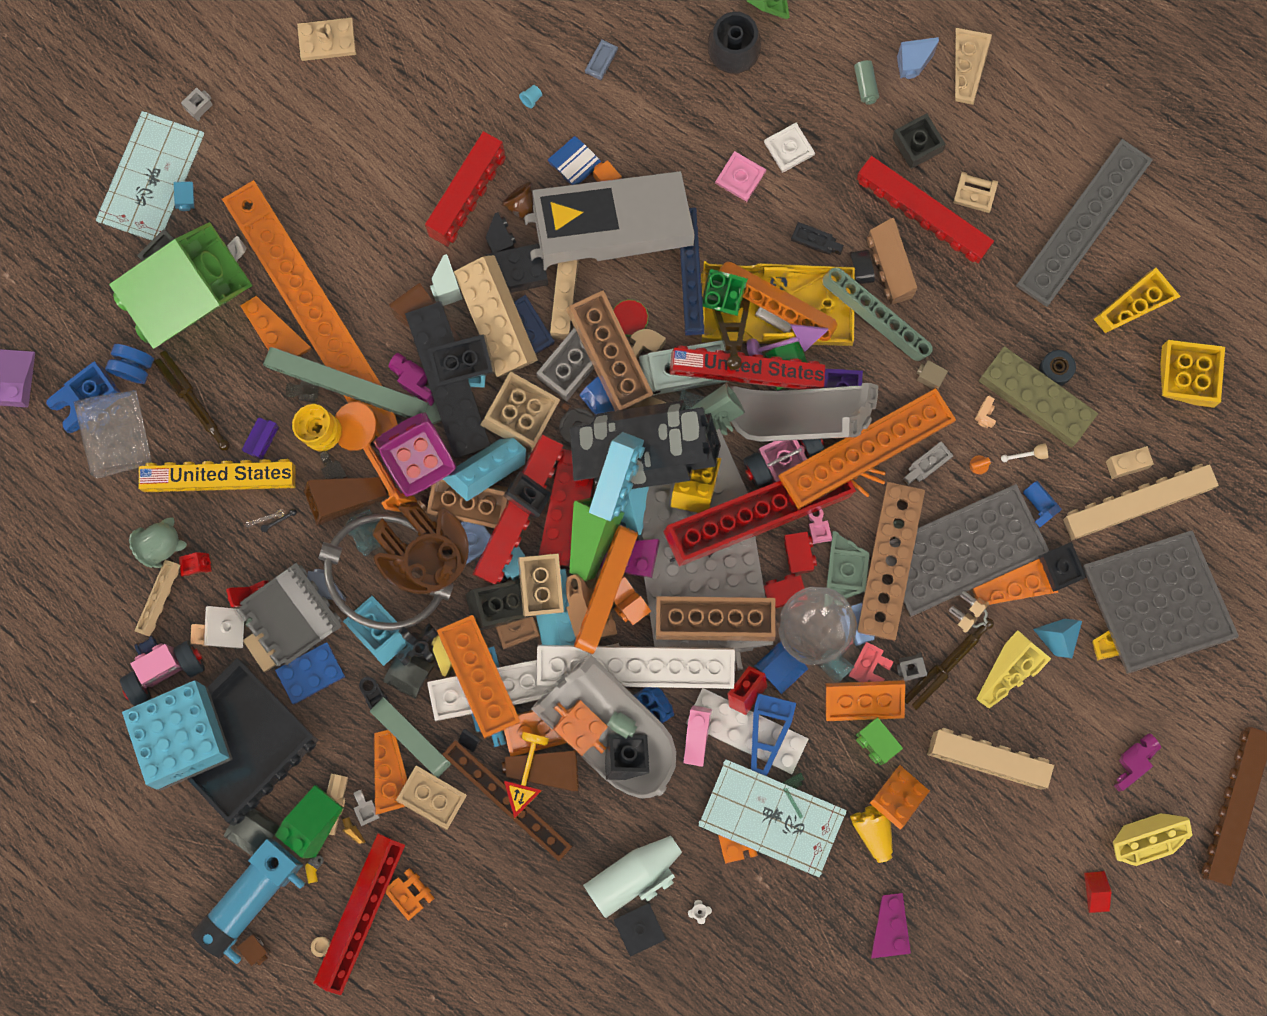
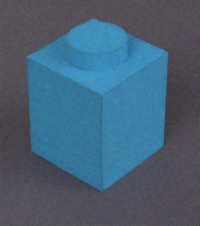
M174 182V204L176 209L190 211V208H195L193 182Z

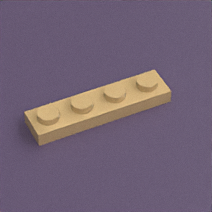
M167 560L164 561L135 628V632L150 637L154 631L158 616L163 611L164 602L171 592L173 581L178 576L179 564Z

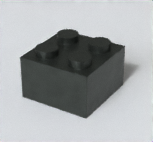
M927 113L894 130L892 137L910 169L942 153L946 145Z

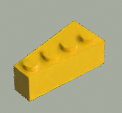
M1155 268L1098 314L1094 321L1107 333L1181 296L1160 271Z

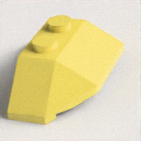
M1160 813L1124 825L1113 841L1116 859L1138 866L1174 854L1184 844L1186 839L1192 836L1190 820L1188 817Z

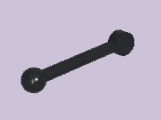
M291 509L288 514L268 525H262L261 531L266 533L272 526L290 516H295L297 514L296 509Z

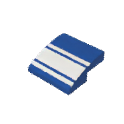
M576 136L548 159L549 164L560 172L563 178L571 185H577L594 171L595 166L601 163L598 157Z

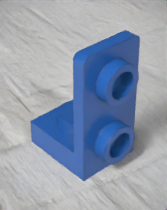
M1035 481L1023 492L1040 512V518L1035 521L1039 527L1043 526L1062 510L1038 481Z

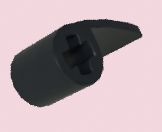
M869 250L850 252L853 267L855 268V281L859 284L875 282Z

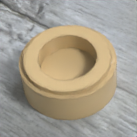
M323 936L315 938L311 943L312 953L317 957H324L331 941Z

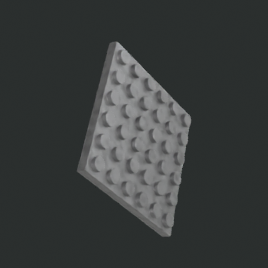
M1193 530L1083 566L1127 674L1239 637Z

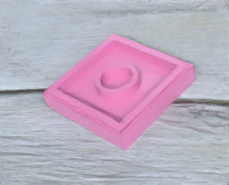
M734 151L715 184L747 202L766 173V169Z

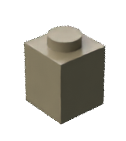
M928 360L926 365L921 364L916 373L919 375L917 381L933 390L935 388L938 390L948 371Z

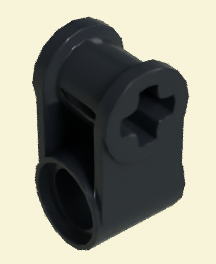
M372 677L361 679L359 688L370 710L383 697L390 703L376 679ZM371 680L374 687L371 691H366L364 684L366 681Z

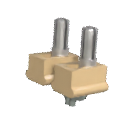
M963 591L960 596L972 605L969 610L975 614V617L969 613L965 615L954 606L949 609V612L960 620L958 625L964 629V632H968L972 627L985 626L988 623L986 620L988 616L986 608L989 602H985L981 598L974 599L967 592ZM984 612V622L975 625L977 617Z

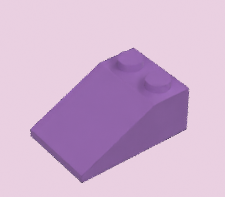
M0 349V406H29L35 352Z

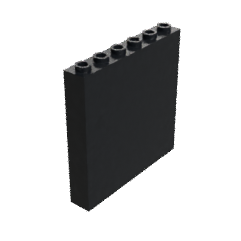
M238 658L207 687L232 760L187 779L221 817L233 826L241 823L245 819V815L250 810L255 809L259 805V801L272 792L273 786L278 781L285 779L288 771L292 767L297 766L302 761V757L307 752H311L319 741L261 679Z

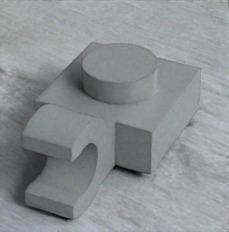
M362 789L354 792L359 805L354 808V811L361 826L380 818L379 814L375 815L373 800L367 802Z

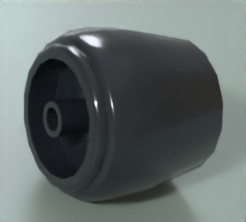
M730 12L721 16L715 23L708 37L707 50L711 62L719 70L726 73L739 74L748 71L756 64L761 53V36L755 21L749 15L742 12Z

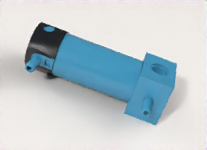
M274 839L265 840L248 860L251 863L210 913L191 932L193 939L204 950L219 959L226 955L235 964H238L241 961V957L231 947L280 887H285L290 881L299 889L305 885V882L296 875L303 864ZM277 858L278 861H279V864H278V866L275 868V866H274V860Z

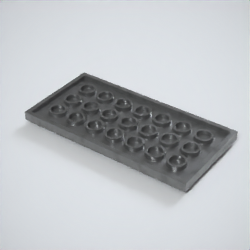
M1017 484L917 529L903 601L910 617L952 599L963 591L967 592L1039 559V555L1049 551ZM898 538L889 541L892 547L900 546ZM888 556L886 558L887 565H896L895 557Z

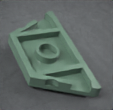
M836 531L832 532L824 605H830L864 593L866 588L869 553L857 547L850 540L840 536Z

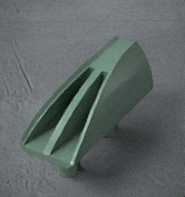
M727 383L690 408L703 407L705 414L711 413L716 430L720 428L723 435H728L727 428L732 432L733 427L730 422L745 413L737 395Z

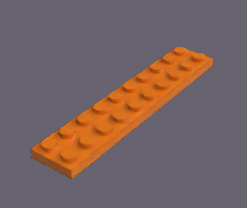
M935 388L870 424L867 429L861 431V435L845 438L781 473L778 477L797 508L800 509L954 423L956 419Z

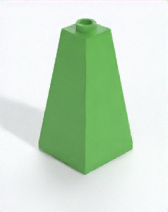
M593 498L577 500L574 502L569 573L573 575L578 574L584 582L595 578L625 513L621 511L619 516H615L611 521L589 513Z

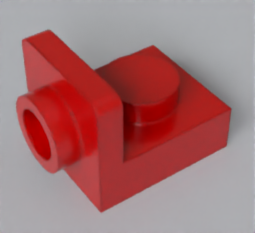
M196 552L179 557L181 576L211 572V560L208 553Z

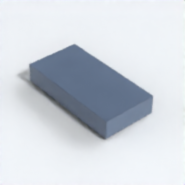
M601 39L585 69V73L602 81L618 51V47Z

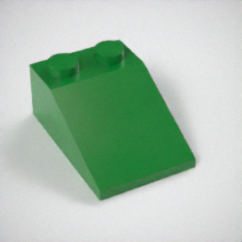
M314 785L286 816L275 836L301 858H315L344 807L317 785Z

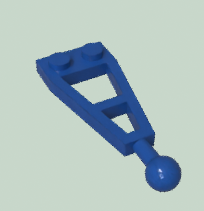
M758 693L753 712L752 771L767 776L792 723L796 702ZM759 714L786 721L775 746L758 742ZM758 749L771 752L764 769L757 768Z

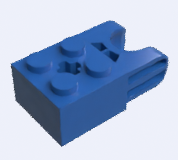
M94 361L67 381L64 387L49 397L47 405L50 409L57 411L70 406L71 411L69 416L63 421V428L67 433H74L121 398L123 394L105 369Z

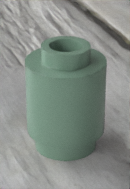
M615 711L607 723L611 730L624 738H627L628 735L632 737L637 729V726H635L636 721L621 712L617 713Z

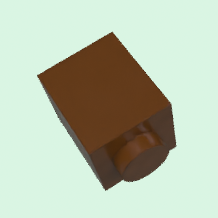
M252 934L237 947L251 966L256 964L260 966L268 960L267 955L270 953V950L257 934Z

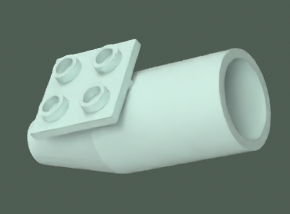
M671 836L632 850L585 883L584 887L603 916L607 918L638 895L641 900L646 898L649 901L657 895L656 890L661 887L665 890L674 883L672 879L675 876L669 867L682 851Z

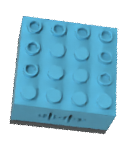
M195 680L122 712L147 786L161 791L232 760L209 689Z

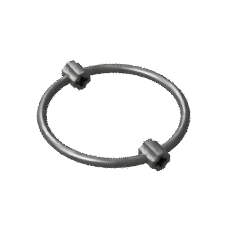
M371 514L360 517L344 526L330 544L323 542L318 559L324 561L325 582L333 601L349 618L369 628L400 630L403 627L408 628L418 624L437 608L442 599L449 600L453 584L440 591L430 593V595L434 596L433 600L418 615L408 620L394 623L377 622L359 615L338 594L332 577V563L337 565L342 548L338 547V545L349 532L366 523L380 521L382 518L388 522L402 524L417 532L411 523L402 516Z

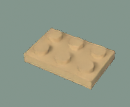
M415 766L395 801L447 830L467 795L422 768Z

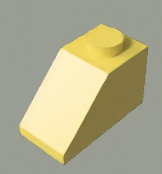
M437 635L432 641L431 645L434 646L432 650L442 675L448 678L453 667Z

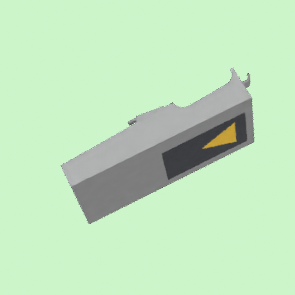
M681 171L532 190L534 213L527 214L524 217L525 225L529 222L536 223L540 249L532 250L530 255L531 260L536 257L543 259L544 270H547V267L552 264L585 258H595L597 261L693 246L694 230Z

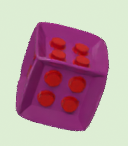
M426 412L401 422L374 441L385 465L405 497L423 491L447 477L457 468L456 463Z

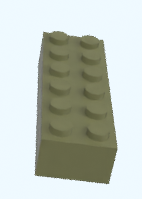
M1005 346L979 380L980 383L1071 448L1078 442L1098 415L1092 408Z

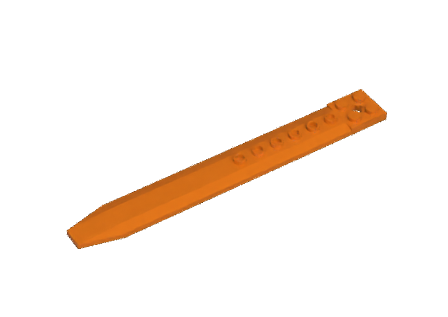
M255 181L249 182L222 198V201L324 365L382 386ZM246 202L249 204L253 203L250 210L243 209ZM344 395L348 403L361 402ZM361 402L368 405L375 413L377 418V437L398 425L395 413Z

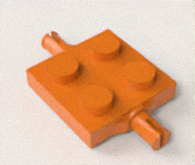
M578 700L569 709L564 708L560 702L556 704L557 706H554V709L561 717L553 730L580 756H583L593 746L601 754L604 752L603 750H606L607 747L599 739L608 726L581 700Z

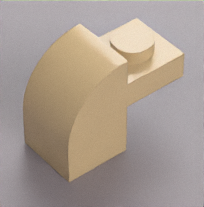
M642 329L630 337V342L634 344V346H630L637 359L642 351L647 353L661 351L666 343V338L656 331Z

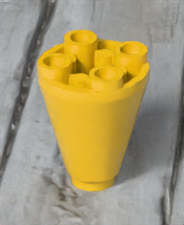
M872 805L866 807L863 813L852 814L850 817L853 826L877 862L881 863L892 859L891 821Z

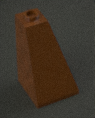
M418 283L390 303L389 307L395 318L409 327L405 313L435 303L422 285ZM451 327L455 342L460 341L461 339Z
M380 477L309 480L304 489V494L317 526L382 501L387 493V489L384 483L381 482Z
M576 751L534 754L527 782L571 792H579ZM528 755L505 757V762H502L503 774L506 773L507 778L522 781Z

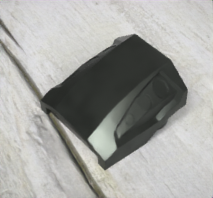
M414 655L411 661L404 666L395 657L383 682L417 699V694H419L424 681L428 678L427 676L435 665Z
M253 809L245 815V819L235 826L230 824L223 837L253 856L266 839H272L280 826L258 810Z

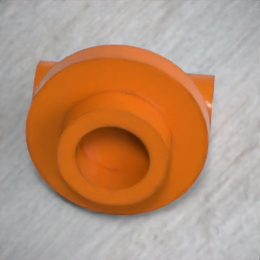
M981 455L973 457L970 461L971 471L978 475L984 474L991 464L989 457L985 458Z

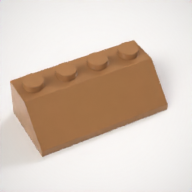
M891 218L870 230L867 243L869 248L873 249V261L879 267L878 276L880 282H884L886 288L884 289L885 297L887 300H890L892 305L913 299L917 285L895 219Z
M442 479L431 486L426 513L438 515V512L445 508L460 521L495 528L508 502V499L503 496L508 487L493 484L469 501H466Z

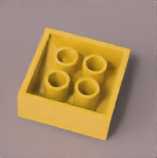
M1167 340L1162 345L1161 352L1162 396L1197 406L1215 408L1221 403L1225 347Z

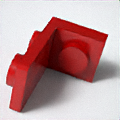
M263 580L250 587L226 589L230 606L241 607L240 602L269 583L268 580Z

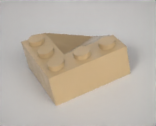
M510 371L480 425L504 439H516L526 448L527 452L531 453L560 399Z

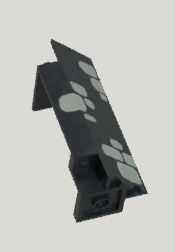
M684 400L595 414L594 420L590 425L570 427L573 479L576 481L595 478L596 486L598 485L611 442L622 432L644 440L642 447H645L642 457L638 458L637 465H639L636 475L632 476V489L690 481L693 470L716 467L721 447L712 414H705L703 407L686 409Z

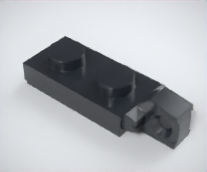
M800 222L797 223L791 237V241L824 254L830 255L832 252L841 255L844 248L843 244L836 242V238L832 234Z

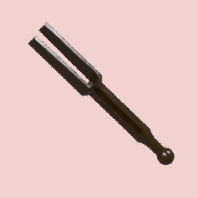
M167 351L160 352L161 357L174 376L160 358L153 361L177 396L186 401L206 431L216 439L219 448L222 451L228 450L230 447L229 442L223 439L217 425L193 394L192 385Z
M986 618L988 623L985 626L981 625L940 665H935L927 673V676H924L905 696V703L908 704L939 673L940 675L912 704V707L917 710L949 678L948 673L979 642L981 636L988 629L993 628V620Z

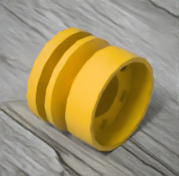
M309 404L300 408L292 421V429L295 436L311 449L319 452L333 448L339 442L342 434L339 420L324 407L317 404Z

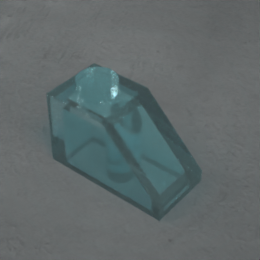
M837 652L833 656L829 653L822 660L824 664L821 666L835 683H839L854 668L850 662Z

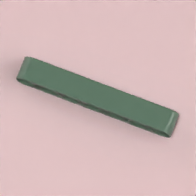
M833 268L823 276V285L910 358L915 361H921L932 353V345L929 341L842 269ZM831 275L836 278V282L832 280ZM846 287L849 288L851 294L846 291ZM860 299L865 302V306L862 305ZM875 311L878 312L880 318L876 316ZM904 335L907 336L909 342L905 340Z

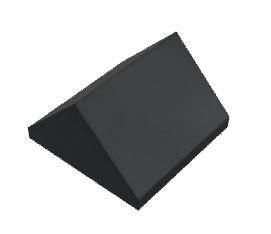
M520 471L503 496L531 517L538 518L552 493Z

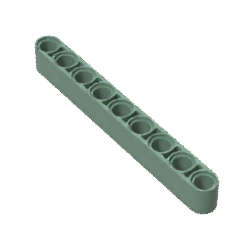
M273 347L269 348L263 366L406 418H411L425 412L428 403Z

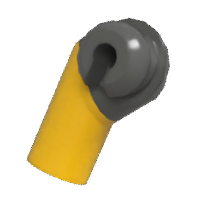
M317 854L315 858H310L305 865L308 884L318 882L316 871L324 862L321 855Z

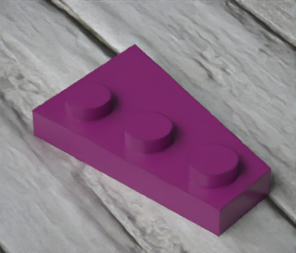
M903 893L882 895L871 958L911 954Z

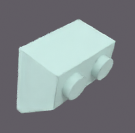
M447 254L443 255L432 277L433 285L430 287L435 301H441L443 306L463 298Z

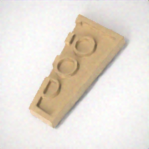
M956 28L955 101L974 105L992 34Z

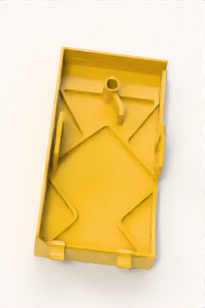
M704 261L701 273L702 297L710 269L719 271L722 265L709 264ZM782 264L740 266L769 283L773 278V284H776V287H782L783 291L836 320L837 329L828 341L818 339L813 345H853L854 310L823 285L822 279L831 269L840 268L855 280L854 267ZM831 275L832 280L836 282V278ZM776 277L786 278L787 286H784V282L781 281V278ZM846 287V291L851 294L849 288ZM750 302L743 343H747L748 339L754 338L759 344H773L796 337L792 328L790 332L785 333L755 316L760 306ZM703 307L704 334H702V342L721 341L722 338L712 309ZM739 308L738 316L721 312L724 323H740L743 308ZM727 332L730 341H737L739 332Z

